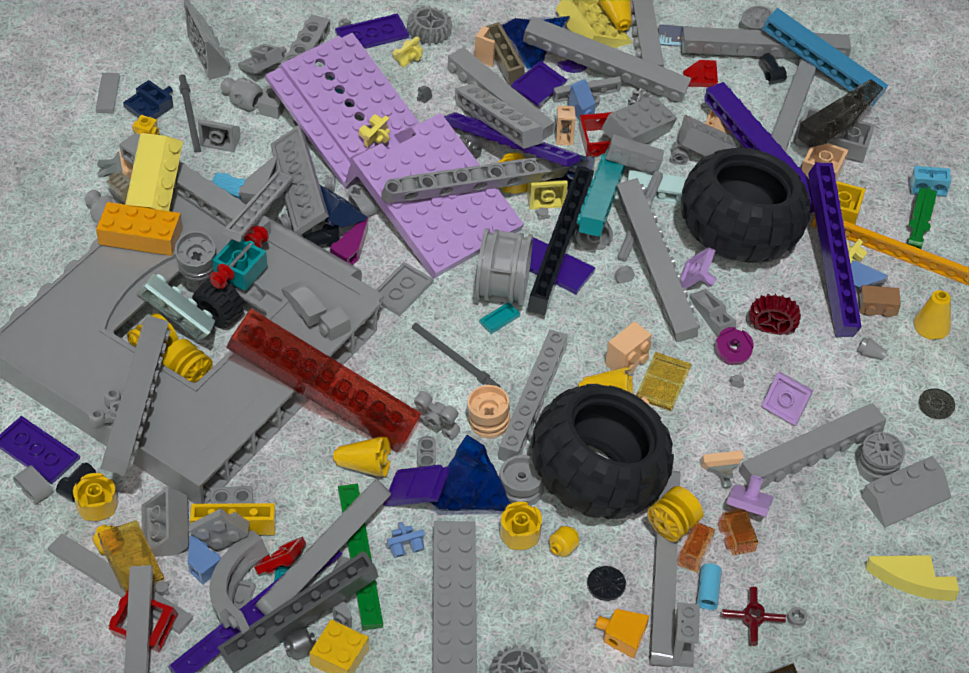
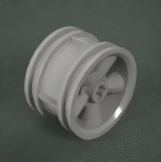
M485 228L477 267L475 299L480 300L481 296H484L485 301L494 300L508 302L509 304H514L515 301H518V305L523 306L530 272L533 234H529L527 238L524 237V233L504 232L497 229L494 230V233H491L490 228Z

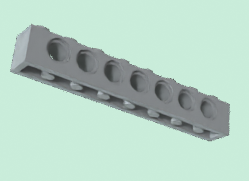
M311 14L309 19L304 22L303 29L298 32L295 42H292L290 50L285 54L282 63L323 44L330 32V19ZM266 86L264 94L257 101L259 114L279 119L285 106L271 86Z
M474 83L455 88L456 104L520 147L528 148L543 143L542 136L544 132L542 126Z
M549 329L500 443L499 460L506 461L513 456L522 455L531 429L534 427L565 353L568 334Z

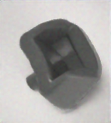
M421 86L418 88L417 100H421L424 104L432 98V90L427 86Z

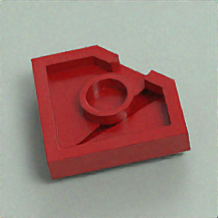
M698 60L685 69L683 75L691 78L688 87H711L718 84L716 60Z
M303 536L278 547L279 549L272 553L271 556L268 554L262 558L254 567L257 574L263 572L268 574L275 571L280 565L285 567L295 562V557L302 553L301 550L306 544Z

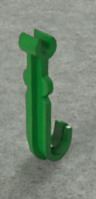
M929 186L927 188L920 187L912 216L914 219H911L909 222V227L913 231L912 235L909 236L907 244L922 249L924 243V232H928L931 228L929 221L932 217L937 191L932 190Z

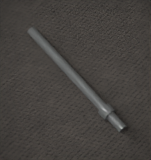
M181 74L179 76V90L184 100L193 149L195 153L201 152L189 95L190 86L186 81V76Z
M413 324L412 329L477 377L480 383L501 387L490 378L491 376L488 373L480 371L419 324Z

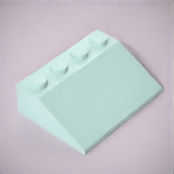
M153 273L137 294L199 341L206 337L215 323V320L212 319L213 315L207 310L202 311L197 307L198 304L191 298L186 299L182 296V291L177 287L169 286L163 276Z

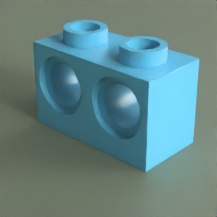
M914 166L910 179L911 194H918L920 187L927 188L929 186L932 190L937 191L938 196H947L951 184L950 168Z

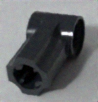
M765 53L759 58V64L765 72V79L769 81V85L786 81V69L784 66L778 65L773 55Z
M327 223L323 225L321 230L305 234L304 238L320 247H331L334 242L340 240L339 226L335 225L333 227Z
M87 462L81 463L69 477H63L58 482L56 492L75 502L73 495L75 484L77 485L83 476L96 473V470Z

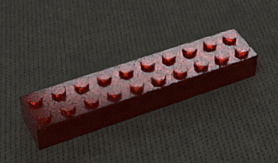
M252 308L249 309L226 346L228 350L372 438L387 437L391 450L396 453L404 445L422 414Z

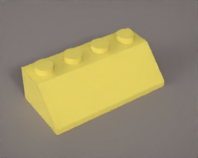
M140 134L125 205L169 211L183 141L164 135Z

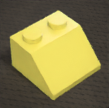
M567 180L527 183L529 209L562 207L567 195Z

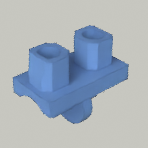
M399 522L398 529L392 530V535L396 537L387 539V543H385L386 548L391 550L394 558L404 556L406 553L403 545L409 543L413 553L423 551L424 530L411 532L413 531L412 525L405 527L403 522Z

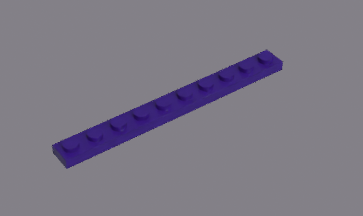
M457 112L444 116L452 128L461 129L463 132L474 134V136L484 137L486 140L498 142L500 145L510 146V148L521 150L523 153L533 154L537 158H544L549 162L559 163L563 167H570L572 164L580 161V154L545 142L528 148H522L486 123Z
M338 550L313 577H315L318 573H320L323 569H325L343 553L340 550ZM281 577L239 609L243 613L248 626L265 616L255 604ZM221 623L167 667L172 673H195L220 653L218 646L240 633L237 628L233 629L231 626L225 629Z

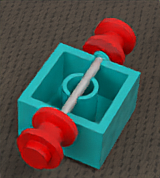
M254 226L252 234H247L241 242L231 239L212 260L213 272L209 276L211 284L216 288L223 289L227 286L228 282L246 291L268 266L267 253L261 249V242H267L269 239L268 231L262 226Z

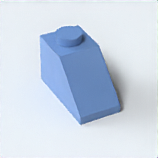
M585 79L572 84L570 87L569 106L575 107V117L578 120L580 115L595 114L596 103Z
M854 260L851 263L855 291L857 288L861 290L862 285L875 286L888 280V275Z

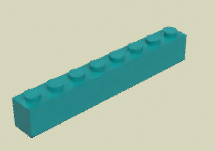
M607 150L601 156L594 179L591 182V187L588 189L584 205H582L577 219V225H580V233L599 237L602 235L615 199L617 184L621 182L626 165L607 160Z

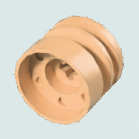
M484 385L473 390L467 402L471 429L475 434L483 438H495L504 434L511 420L508 394L502 388L494 385Z

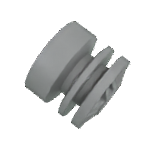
M202 231L185 233L175 244V254L180 273L191 281L209 279L210 274L213 272L212 260L217 255L214 240Z
M876 432L867 436L858 458L857 469L859 474L871 483L900 470L905 456L903 443L896 436L886 432Z

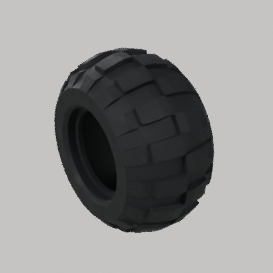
M730 148L718 150L714 154L706 156L689 172L682 189L681 213L692 236L704 247H710L715 250V254L733 261L758 263L774 260L783 256L786 251L790 252L803 237L810 219V197L805 184L801 181V177L781 159L756 149Z
M586 384L568 389L559 394L543 409L534 427L531 447L533 448L532 461L538 475L542 477L543 485L566 507L581 512L585 516L622 519L633 513L635 515L640 513L662 494L673 470L674 454H671L673 443L668 428L662 423L660 415L640 397L616 386ZM588 446L597 448L605 452L615 461L599 455Z

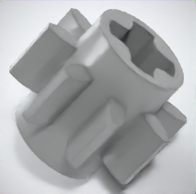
M640 88L639 91L634 89L629 95V104L632 105L646 99L650 94L643 88Z

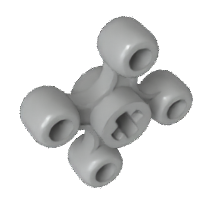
M109 389L104 395V402L106 406L110 407L109 410L94 409L90 412L89 424L91 427L101 428L107 422H110L111 426H113L121 400L118 390ZM149 408L148 410L144 409V412H147V416L149 414Z
M421 391L414 399L415 405L421 409L416 416L417 420L423 425H430L435 429L441 426L443 428L442 434L448 439H454L460 432L459 425L454 422L458 417V411L453 406H445L440 402L433 404L432 396L425 391Z

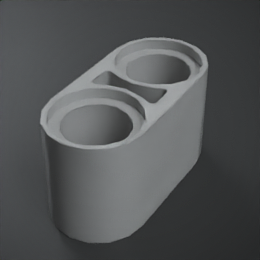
M423 436L418 440V467L436 465V441L431 436Z
M31 465L13 477L16 486L21 487V491L30 500L32 499L34 504H37L53 493L49 483Z

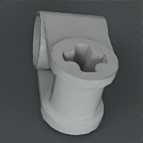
M352 185L349 187L348 194L350 197L348 201L367 217L378 212L376 202L362 186Z

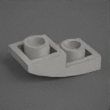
M343 600L331 608L333 609V619L351 628L352 615Z

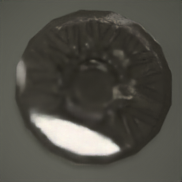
M937 388L924 391L920 395L918 402L921 411L934 419L950 417L956 405L954 398L949 393Z

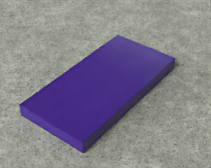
M398 13L335 28L337 37L340 36L342 38L353 33L364 49L409 38V33Z
M534 237L530 272L537 275L548 244ZM567 254L556 285L577 295L593 275L596 267Z
M20 416L0 434V449L25 467L33 466L51 485L80 459L79 454L23 416Z

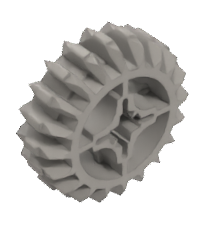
M423 6L422 9L417 7L408 16L407 29L413 38L419 37L422 43H442L451 34L452 21L448 13H443V9L438 10L437 7L431 8L430 6L429 8Z
M514 644L513 649L506 646L504 652L499 650L497 656H494L490 665V673H517L519 667H521V673H547L548 666L545 665V658H540L541 654L539 651L533 653V647L527 650L524 644L521 648H517L516 644Z

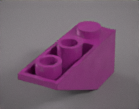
M368 217L366 220L356 223L340 240L334 242L330 247V253L354 265L360 259L368 232Z

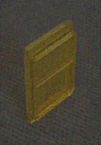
M655 352L636 396L640 398L646 397L649 404L672 411L692 364Z
M137 520L97 534L115 577L125 593L129 590L130 566L152 565V583L164 579Z

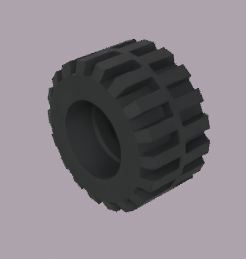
M209 278L192 296L199 309L202 311L207 310L213 315L212 319L215 320L214 326L224 329L228 327L244 311L242 298L228 282L225 288H216L211 284Z

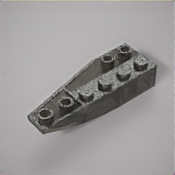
M872 79L868 80L802 121L797 139L810 148L829 143L851 129L882 93L884 88Z

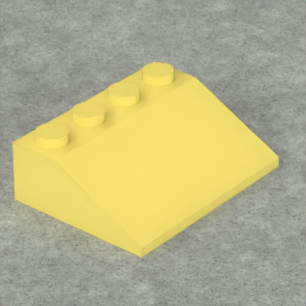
M561 0L556 7L560 18L566 23L567 28L574 33L613 48L632 43L625 31L616 29L600 5L599 0Z

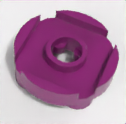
M729 327L720 332L714 346L717 355L727 365H739L745 363L750 358L754 343L746 331L737 330L736 327ZM731 343H733L734 345L737 344V349H733L731 347Z

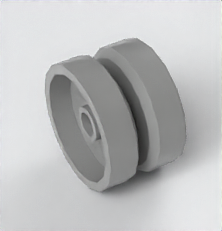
M516 455L508 458L502 464L499 476V492L502 499L508 504L519 501L527 502L530 506L536 504L542 497L544 485L541 481L542 477L538 475L534 468L532 457Z

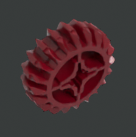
M776 293L775 295L767 294L766 297L761 295L760 298H755V301L750 306L749 319L751 324L754 325V329H760L761 332L789 335L790 332H794L798 328L801 320V311L799 306L796 305V301H791L790 297L785 298L784 295L777 296Z

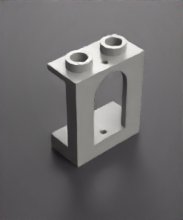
M678 602L674 625L672 666L693 668L694 644L699 643L700 604Z

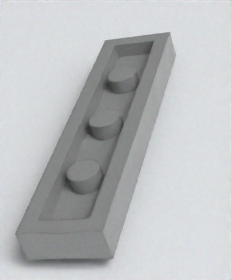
M620 76L587 82L591 92L598 95L619 92L621 87ZM571 85L554 88L553 102L569 101Z

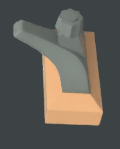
M121 151L117 152L113 159L98 160L97 166L102 168L98 172L99 178L110 173L122 172L128 179H131L133 164L121 157Z
M740 450L704 454L699 459L700 466L707 469V471L720 475L722 486L727 489L732 487L730 478H733L732 470L739 466L743 459V452Z

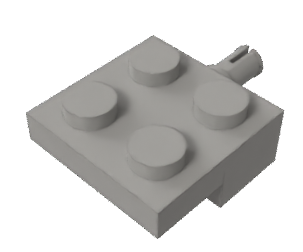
M262 44L250 50L252 57L238 63L239 69L247 73H254L255 75L264 72V69L275 67L279 64L278 62L284 60L282 54L286 53L287 50L284 46L279 48Z
M219 509L189 524L188 531L218 551L248 536L249 521L236 512L229 515L222 509Z

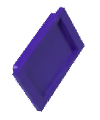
M540 61L512 83L511 87L535 105L541 106L553 96L554 88L563 86L568 80Z
M432 465L397 470L389 488L391 495L384 501L383 505L389 507L438 501L450 468L448 466Z

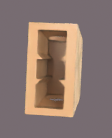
M557 106L556 145L574 144L576 119L574 106ZM567 128L568 133H562V129Z

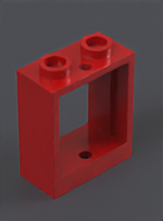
M613 112L580 115L579 131L586 156L595 157L606 153L610 141L589 143L587 131L602 130L609 114Z
M127 590L125 596L121 597L118 605L119 609L109 622L110 632L114 636L125 640L127 630L121 627L128 613L129 590ZM152 599L151 608L162 613L150 636L149 649L160 653L178 613L174 607Z

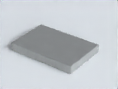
M403 262L376 289L384 294V298L380 301L381 306L400 317L434 283V279Z

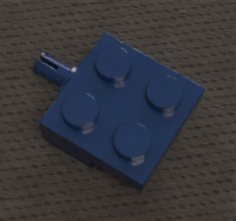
M147 80L136 88L135 95L123 102L124 108L138 118L140 115L156 119L174 107L173 98L169 95L173 92V89L170 86L161 89L150 80Z

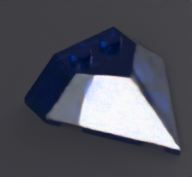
M570 16L536 18L562 28L565 22L569 21ZM512 18L501 23V26L510 42L518 51L522 63L527 69H531L538 62L544 61L547 51L523 42L524 33L531 18Z
M469 435L465 436L448 465L450 471L439 500L427 502L440 511H504L511 504L497 471L487 455L485 446Z

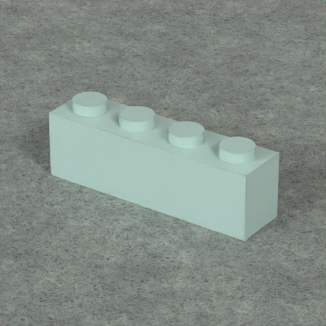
M630 169L628 180L638 178L640 184H643L646 190L653 174ZM663 174V179L653 200L681 204L682 189L687 178Z

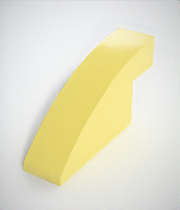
M931 555L869 556L866 570L896 589L928 599L956 600L959 593L956 576L935 577Z

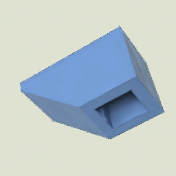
M192 534L189 541L188 569L203 585L211 579L221 557L216 551L212 552L208 548L207 543Z

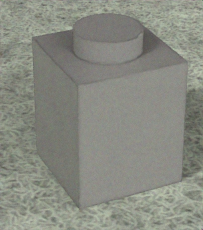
M339 306L320 316L319 330L323 336L326 335L330 341H333L351 331L350 318Z

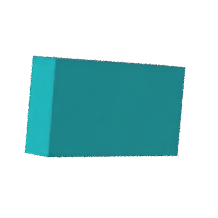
M507 302L479 319V323L490 334H493L519 318L520 312Z

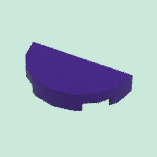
M569 59L560 61L557 64L561 70L569 73H580L588 68Z

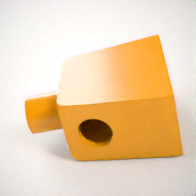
M615 609L611 619L599 615L595 628L606 631L604 637L605 644L631 658H635L648 626L649 615Z

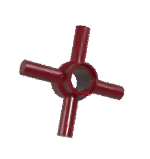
M754 586L749 588V604L743 611L722 609L721 612L722 618L743 619L745 626L750 628V645L752 646L758 645V628L764 621L786 623V614L765 613L764 607L758 603V588Z

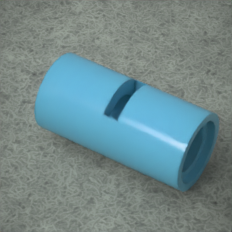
M708 563L701 567L697 604H700L701 609L715 610L718 608L722 569L716 564Z

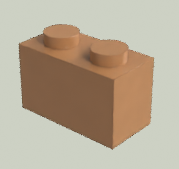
M861 286L859 293L860 314L870 316L885 315L887 317L898 316L901 306L899 288Z

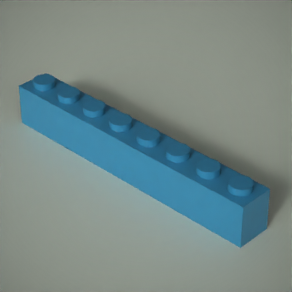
M779 8L767 18L762 28L763 31L869 105L874 106L889 86Z

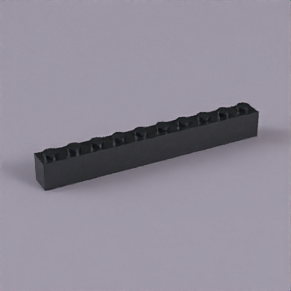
M576 167L530 293L528 311L546 315L577 228L578 215L581 212L582 205H584L588 189L591 187L594 170Z

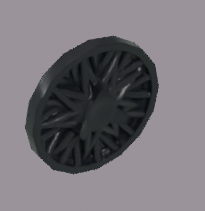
M600 566L590 572L587 579V587L595 598L603 601H612L622 596L626 588V580L620 570L612 566Z

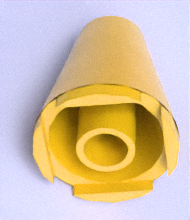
M599 0L600 5L617 30L625 31L631 27V0Z
M943 290L933 292L916 314L913 323L918 334L929 340L944 339L949 335L951 331V296Z
M622 367L583 377V380L579 382V387L586 384L611 385L633 394V376L628 375V371H632L631 367Z
M378 437L337 447V450H334L333 460L340 467L378 477H386L391 461H387L388 454H391L390 442L387 437Z

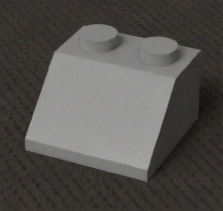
M198 120L200 146L235 152L240 140V126L209 120Z

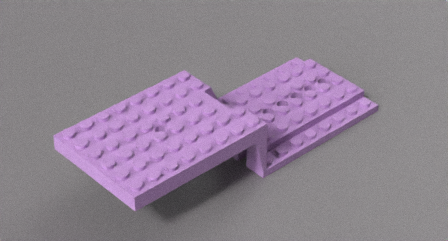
M353 33L342 38L340 36L335 37L282 63L280 68L265 75L268 84L343 187L347 189L362 181L433 279L478 255L485 228H490L491 233H494L495 229L511 233H517L522 230L524 223L498 188L388 203L382 199V190L389 179L479 166L480 164L441 113L419 123ZM321 62L324 64V67H318L315 63ZM330 75L334 80H327L325 76ZM335 89H341L344 93H336ZM351 102L354 106L347 107L345 103ZM374 114L381 118L385 115L388 116L389 121H387V125L390 130L388 134L390 140L387 143L380 142L381 144L375 145L377 142L374 141L368 148L363 145L364 139L358 135L359 129L363 125L372 129L373 126L369 124V120ZM355 116H362L364 120H356Z

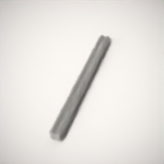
M655 171L646 189L645 197L650 199L651 204L663 179L662 172ZM631 227L618 253V260L623 262L627 261L636 241Z

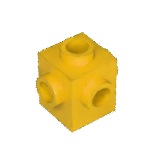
M140 115L132 126L134 133L136 132L139 135L141 133L159 135L160 129L157 119Z

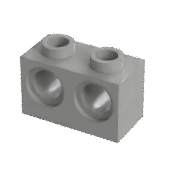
M241 485L211 488V504L254 503L253 487Z

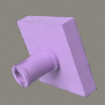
M708 247L686 260L681 273L682 282L680 284L682 287L687 289L700 280L708 287L714 284L716 277L708 272L715 253L714 249Z
M778 372L762 407L795 426L799 422L814 390L786 374Z
M751 475L748 488L738 484L734 485L726 504L766 517L774 496L759 492L763 478Z

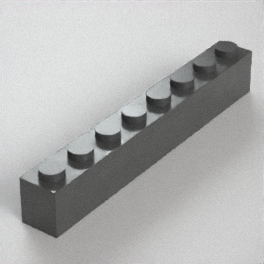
M365 551L361 552L250 625V630L243 634L240 632L218 646L221 655L232 672L235 673L286 639L288 633L303 628L377 579L379 575L376 566Z

